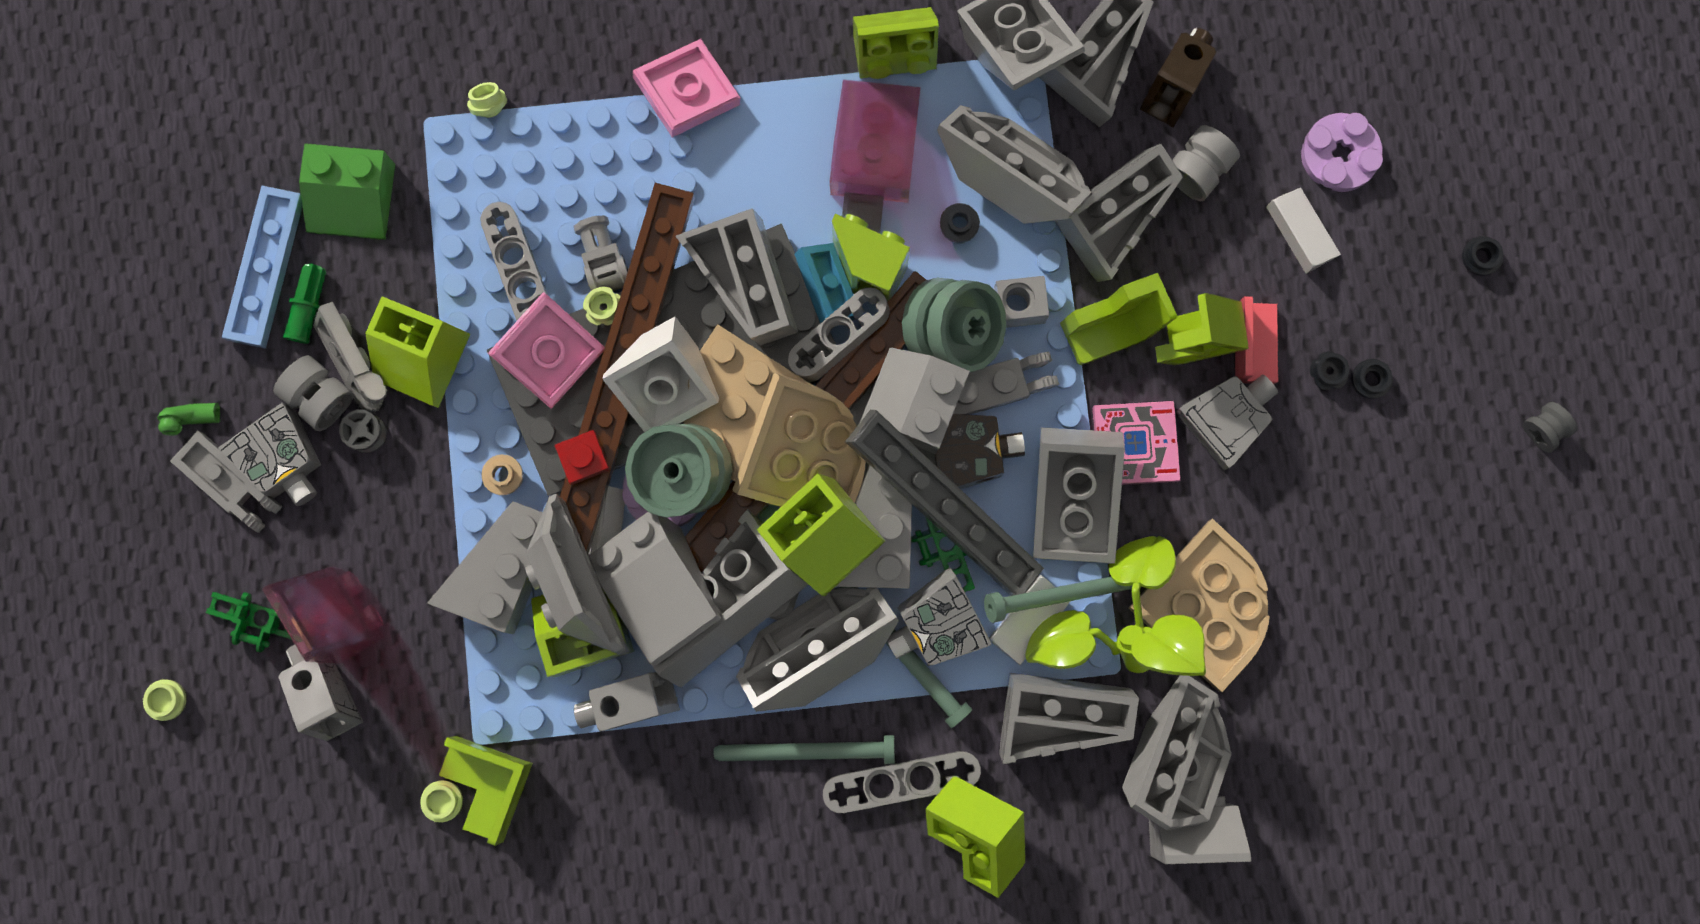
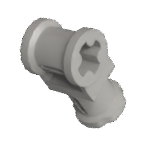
M605 215L588 217L574 225L575 234L580 235L586 252L581 254L585 265L584 272L591 291L599 287H609L613 291L622 289L628 273L623 255L620 254L616 243L612 244L607 229L610 222ZM595 235H596L597 240H598V243H599V246H598V247H597V244H596V241H595V238H594Z

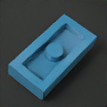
M834 243L801 247L795 253L802 278L820 323L853 296ZM852 313L849 316H847L852 321L855 320Z

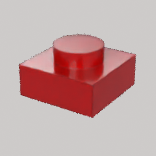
M594 430L555 444L566 477L571 485L610 470Z

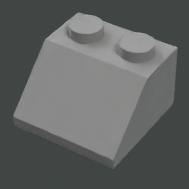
M889 348L861 421L870 409L877 410L914 446L936 454L970 371L931 355Z
M1217 796L1210 820L1205 824L1165 830L1149 819L1150 853L1153 858L1164 864L1251 862V852L1239 807L1230 803L1226 804L1225 796Z

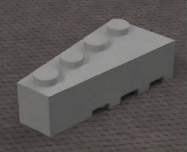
M748 509L738 520L741 525L729 539L724 537L714 550L717 552L716 556L701 573L721 619L657 666H653L660 677L680 688L808 585L778 558L757 531L764 522Z

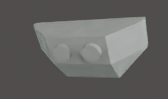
M960 105L939 124L938 134L958 179L1023 224L1069 219L1092 193L1089 187L1084 184L1083 177L1074 161L1009 118L987 112H975L969 107Z
M554 494L548 498L526 554L530 565L525 567L535 590L541 588L547 603L541 605L546 621L551 628L557 626L560 632L621 656L629 653L565 500L558 494Z
M833 588L826 596L816 595L794 609L787 617L779 619L759 631L747 654L744 666L740 668L736 678L756 712L806 706L875 662L899 621L878 588H867L866 590Z
M1180 675L1147 721L1122 786L1130 807L1165 830L1201 825L1209 822L1231 757L1225 724L1218 710L1220 707L1218 694L1190 676Z

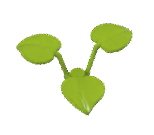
M1149 536L1129 542L1116 551L1115 564L1109 563V573L1113 581L1121 586H1132V600L1136 623L1135 625L1123 628L1119 633L1117 642H1114L1098 628L1090 629L1091 621L1086 613L1075 610L1063 611L1048 617L1036 628L1027 645L1025 653L1027 662L1038 663L1055 669H1068L1080 666L1093 655L1096 649L1095 637L1106 644L1113 655L1121 654L1126 668L1133 673L1153 670L1171 675L1204 676L1206 673L1204 657L1205 638L1202 628L1196 620L1185 615H1167L1158 619L1152 628L1145 627L1143 624L1140 600L1141 586L1147 589L1162 588L1169 582L1176 568V556L1170 541L1161 536Z

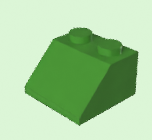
M304 143L299 185L307 233L386 240L395 163L385 151Z

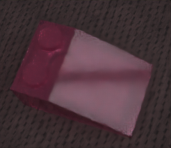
M843 80L833 145L830 195L909 202L921 87Z
M329 567L272 583L262 589L306 662L343 664L384 638L379 629L384 625L383 620L372 605L365 606L359 596L363 588L357 577L350 570L345 573L343 569Z

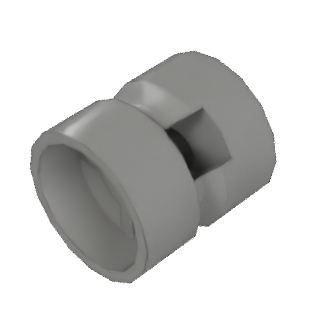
M1202 125L1185 144L1186 151H1179L1172 160L1183 176L1177 188L1191 199L1197 201H1205L1218 185V176H1221L1222 173H1227L1240 157L1236 145L1226 135L1213 127Z
M309 355L293 362L280 375L273 389L274 394L289 408H299V416L315 431H322L330 427L350 406L354 397L353 392L337 378L332 377L328 379V370Z

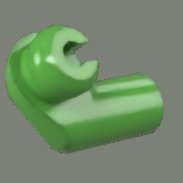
M197 403L164 408L157 417L158 421H160L158 429L164 435L175 436L182 431V425L219 423L220 405L218 403Z

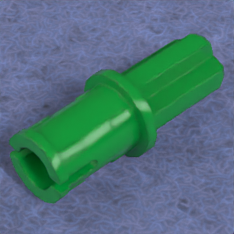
M305 264L302 267L295 297L289 299V303L292 306L283 338L309 344L313 322L320 306L318 302L326 275V270L323 267L315 264Z

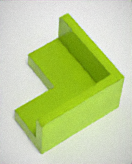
M1155 273L1123 285L1107 299L1073 311L1060 322V325L1077 363L1084 365L1148 340L1175 320L1177 314L1159 274Z
M1209 293L1198 295L1199 311L1179 315L1167 325L1169 344L1155 347L1157 363L1181 365L1249 349L1242 302Z
M458 736L447 737L444 746L449 747L439 776L477 789L463 830L488 838L487 843L496 846L504 842L533 763Z
M952 777L927 806L926 821L928 835L962 853L964 879L999 898L1025 864L1024 812L958 777Z

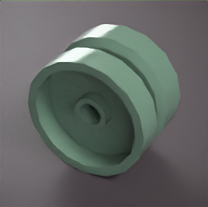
M939 277L926 280L913 290L905 305L902 319L903 340L909 351L934 356L970 372L985 368L996 358L1003 345L1007 327L1006 313L1002 300L990 285L977 281H958Z
M693 423L652 427L641 434L629 450L625 465L627 486L635 501L649 513L665 518L705 512L718 504L729 489L733 473L731 454L722 438L711 429Z

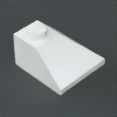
M676 317L641 335L603 374L602 378L644 432L655 426L679 424L719 402V396L698 346Z

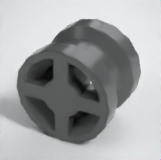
M1548 402L1541 408L1540 415L1529 417L1523 423V429L1538 448L1547 453H1552L1558 448L1562 438H1570L1578 431L1577 424L1571 414L1555 402Z
M354 410L342 419L339 434L342 441L348 447L362 453H372L384 445L387 438V429L385 423L378 416L366 410Z

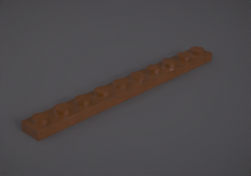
M656 182L651 193L578 434L581 435L591 430L596 432L610 470L574 485L569 484L567 477H565L560 497L565 500L587 554H589L630 417V413L602 379L603 374L641 335L657 327L681 247V243L676 238V235L685 232L695 200V195L692 192Z
M914 271L888 301L890 313L887 321L832 367L815 386L833 395L851 410L877 380L889 348L903 350L906 347L902 330L905 305L913 290L926 281V279ZM732 481L720 502L708 509L685 536L701 573L716 556L717 552L714 550L724 537L729 539L741 525L738 520L747 509L756 517H759L769 506V503L736 494L733 491L734 481Z

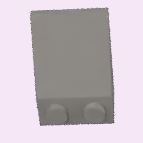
M975 0L957 10L964 39L983 67L1013 90L1022 87L1085 52L1084 45L1048 0Z
M1041 427L1033 558L1115 564L1125 453L1123 432Z
M647 512L589 555L601 587L646 659L654 667L721 619L682 529L667 517Z

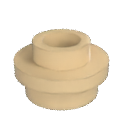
M503 454L496 455L484 464L481 474L482 481L490 492L496 495H509L520 487L523 480V469L520 463L513 457ZM501 467L507 468V479L498 482L495 478L496 471Z

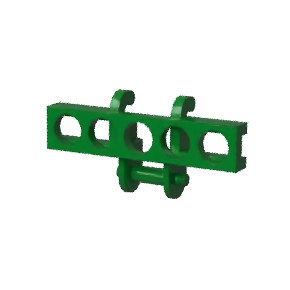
M925 517L928 530L923 532L916 530L915 535L911 537V542L918 543L923 557L918 561L919 565L931 567L933 562L940 560L944 570L949 568V562L958 559L960 566L952 569L955 575L964 574L967 582L962 587L964 592L975 589L964 558L966 554L955 544L950 550H942L939 543L946 535L943 532H937L939 529ZM933 537L938 551L933 554L930 553L925 540Z
M212 592L211 597L213 599L210 608L206 610V614L230 620L237 624L235 630L230 634L233 645H238L241 641L256 645V651L261 653L265 647L270 645L268 641L270 634H276L299 642L309 641L315 622L283 613V603L277 602L273 610L251 603L252 595L247 592L242 594L241 600ZM217 601L229 602L231 604L229 612L217 611ZM250 609V614H249V616L246 618L247 613H248V610ZM259 610H265L269 614V620L263 626H259L254 622V615ZM281 618L288 620V627L284 631L278 629ZM299 623L307 626L306 635L299 636L293 634V625ZM251 626L261 629L259 637L245 633L246 627Z

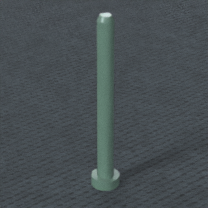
M1106 577L1008 597H1002L999 592L986 594L984 608L989 621L995 623L1004 621L1008 613L1130 590L1132 586L1118 585L1113 581L1112 577Z
M840 587V588H857V589H859L858 587ZM914 651L898 658L948 715L945 722L951 729L973 710L966 702L960 705Z
M884 735V742L718 745L714 748V759L718 761L884 758V764H895L894 735Z

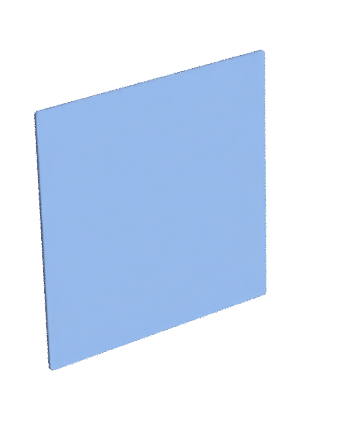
M979 60L937 64V69L928 70L922 74L901 73L889 75L882 79L859 78V72L732 85L741 97L739 106L673 138L644 95L503 109L498 115L490 118L464 113L429 117L424 121L439 320L470 334L445 392L459 564L512 501L543 512L549 498L487 353V349L494 347L516 323V318L481 226L480 217L483 210L495 202H504L513 208L523 227L548 296L564 311L571 314L583 309L584 299L591 291L584 272L585 265L581 254L586 252L580 235L575 234L574 225L588 217L607 216L610 222L607 229L612 244L616 243L629 269L655 182L694 193L695 200L685 232L753 208L763 219L766 230L782 223L795 253L801 247L833 243L832 219L834 214L844 218L846 214L857 216L868 223L867 228L880 234L883 231L895 233L905 240L904 245L910 247L908 268L898 289L914 271L918 272L926 280L939 277L958 281H977L988 284L993 289L996 281L1044 276L1049 317L1046 323L1006 328L1003 345L996 358L987 366L1015 358L1021 360L1031 355L1050 352L1051 362L1043 367L1025 370L1023 375L1026 384L1045 376H1057L1059 385L1030 394L1029 398L971 414L997 417L999 435L1022 432L1025 456L1002 459L1004 467L1002 477L961 489L1033 557L1041 427L1090 430L1082 365L1077 363L1060 325L1061 321L1075 311L1066 239L1055 221L1023 224L961 182L957 177L937 129L940 123L962 105L971 108L975 112H987L1009 118L1054 148L1046 85L1042 79L1038 77L1013 90L983 67ZM956 203L971 206L977 212L980 220L977 234L973 239L965 243L949 241L944 237L940 229V218L943 211ZM499 216L496 218L497 228L503 238L510 236L504 224V217ZM958 216L952 220L957 228H963L967 225L964 217ZM595 235L594 238H595V241H596V244H597V247H598V246H599V243H598L597 237H596V235ZM682 244L674 269L694 261ZM516 247L507 250L503 256V262L509 265L518 263L523 257V250ZM529 281L521 283L516 289V297L527 299L533 296L536 291V284ZM622 289L615 290L613 293L618 294L622 292ZM1011 295L1006 299L1007 305L1012 310L1022 311L1027 308L1026 300L1020 295ZM867 301L862 305L865 311L863 314L869 312L873 316L878 312L876 304L872 305ZM858 319L853 321L855 327L859 330L862 326ZM844 325L835 326L830 331L836 345L845 343L850 336V329ZM509 455L520 463L523 469V480L515 492L509 495H496L484 486L481 475L484 464L493 456ZM625 466L613 471L609 486L623 489V481L626 474ZM505 467L499 468L495 473V478L498 482H502L508 477V470ZM626 504L624 507L622 530L636 521L630 514ZM769 504L758 518L765 522L780 507ZM913 505L911 537L915 535L916 530H921V532L928 530L925 516ZM707 510L699 512L689 523L679 526L684 536L688 534ZM945 536L940 540L939 545L942 550L947 551L953 548L954 543ZM933 537L925 539L930 553L938 552ZM911 542L910 589L878 588L899 621L894 628L896 631L907 626L898 610L899 605L944 571L940 560L933 562L931 567L919 565L918 561L923 557L917 542ZM966 555L964 558L975 589L967 591L965 594L986 634L990 637L1002 621L995 623L989 621L984 608V598L986 594L999 592L1002 597L1010 595ZM1034 558L1044 568L1039 575H1042L1055 587L1109 577L1108 563ZM957 559L949 562L948 565L949 568L956 569L960 566V563ZM957 574L956 576L961 586L964 587L967 584L964 574ZM808 584L799 592L794 609L819 593ZM858 587V588H859V589H865V590H866L867 588H870V587ZM532 588L514 634L503 633L463 617L472 735L474 742L479 745L599 732L597 725L585 728L578 726L574 716V705L590 700L589 690L656 671L648 662L628 630L634 652L558 677H547L535 638L531 598L543 595L541 588L537 590ZM1112 593L1074 600L1064 609V611L1075 610L1086 613L1091 621L1090 629L1098 628L1114 642H1117ZM766 618L683 687L680 688L673 684L680 708L679 711L605 731L930 694L899 659H896L892 650L885 644L875 662L806 706L756 712L736 676L740 668H743L747 654L759 631L777 621ZM1095 637L1096 649L1093 655L1082 665L1068 669H1055L1038 663H1028L1026 659L1019 665L993 643L980 650L929 666L920 649L913 650L950 693L1008 686L1010 673L1069 680L1114 675L1121 669L1120 655H1113L1110 648Z

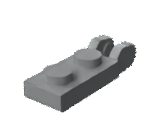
M333 302L319 306L313 326L345 386L353 392V398L356 404H359L358 408L371 413L379 411L382 406L381 402H383L387 395L386 386L383 385L384 382L381 376L369 372V358L362 347L357 348L352 339V329L347 317L343 313H338Z
M1050 352L1031 355L1021 360L1015 358L969 372L953 414L971 415L1029 398L1030 394L1058 386L1057 376H1045L1026 384L1023 375L1025 370L1043 367L1051 362Z
M197 431L170 460L171 463L225 511L235 514L248 527L259 533L265 527V524L262 523V520L256 514L251 513L242 505L251 495L265 509L275 514L282 508V505L273 497L261 493L219 451L217 444L203 432Z

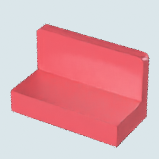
M1244 296L1240 301L1243 307L1249 349L1235 352V376L1242 383H1253L1261 375H1265L1273 384H1276L1278 382L1277 304L1253 303V297Z

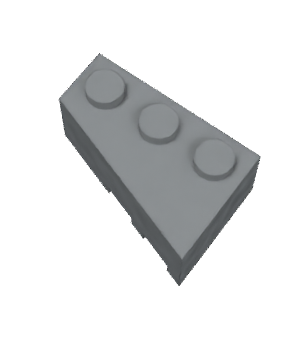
M1102 0L1075 33L1084 45L1085 52L1043 74L1039 78L1097 126L1103 125L1113 115L1116 107L1115 102L1121 86L1127 77V69L1134 50L1139 44L1153 1Z
M1162 144L1142 151L1090 189L1091 195L1069 219L1055 220V223L1080 260L1097 282L1112 280L1119 270L1118 266L1130 249L1135 247L1140 240L1139 236L1151 219L1156 217L1183 176Z
M753 208L676 235V238L688 251L698 265V268L718 292L720 298L750 339L761 346L798 333L763 219Z
M869 465L855 504L884 538L885 542L836 587L910 589L912 504Z
M512 501L427 604L503 633L514 634L533 588L525 570V567L530 565L526 552L543 512Z
M1010 673L999 751L1002 763L1016 762L1017 759L1038 755L1042 757L1054 755L1055 752L1079 747L1085 749L1132 740L1134 738L1139 697L1131 688Z

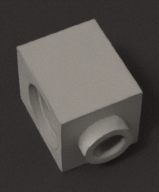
M1044 276L996 281L994 290L999 294L1005 308L1006 328L1046 323L1049 317ZM1011 295H1020L1026 300L1027 308L1022 311L1012 310L1007 305L1006 299Z

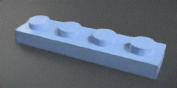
M261 186L222 334L223 339L266 349L303 207L300 193Z

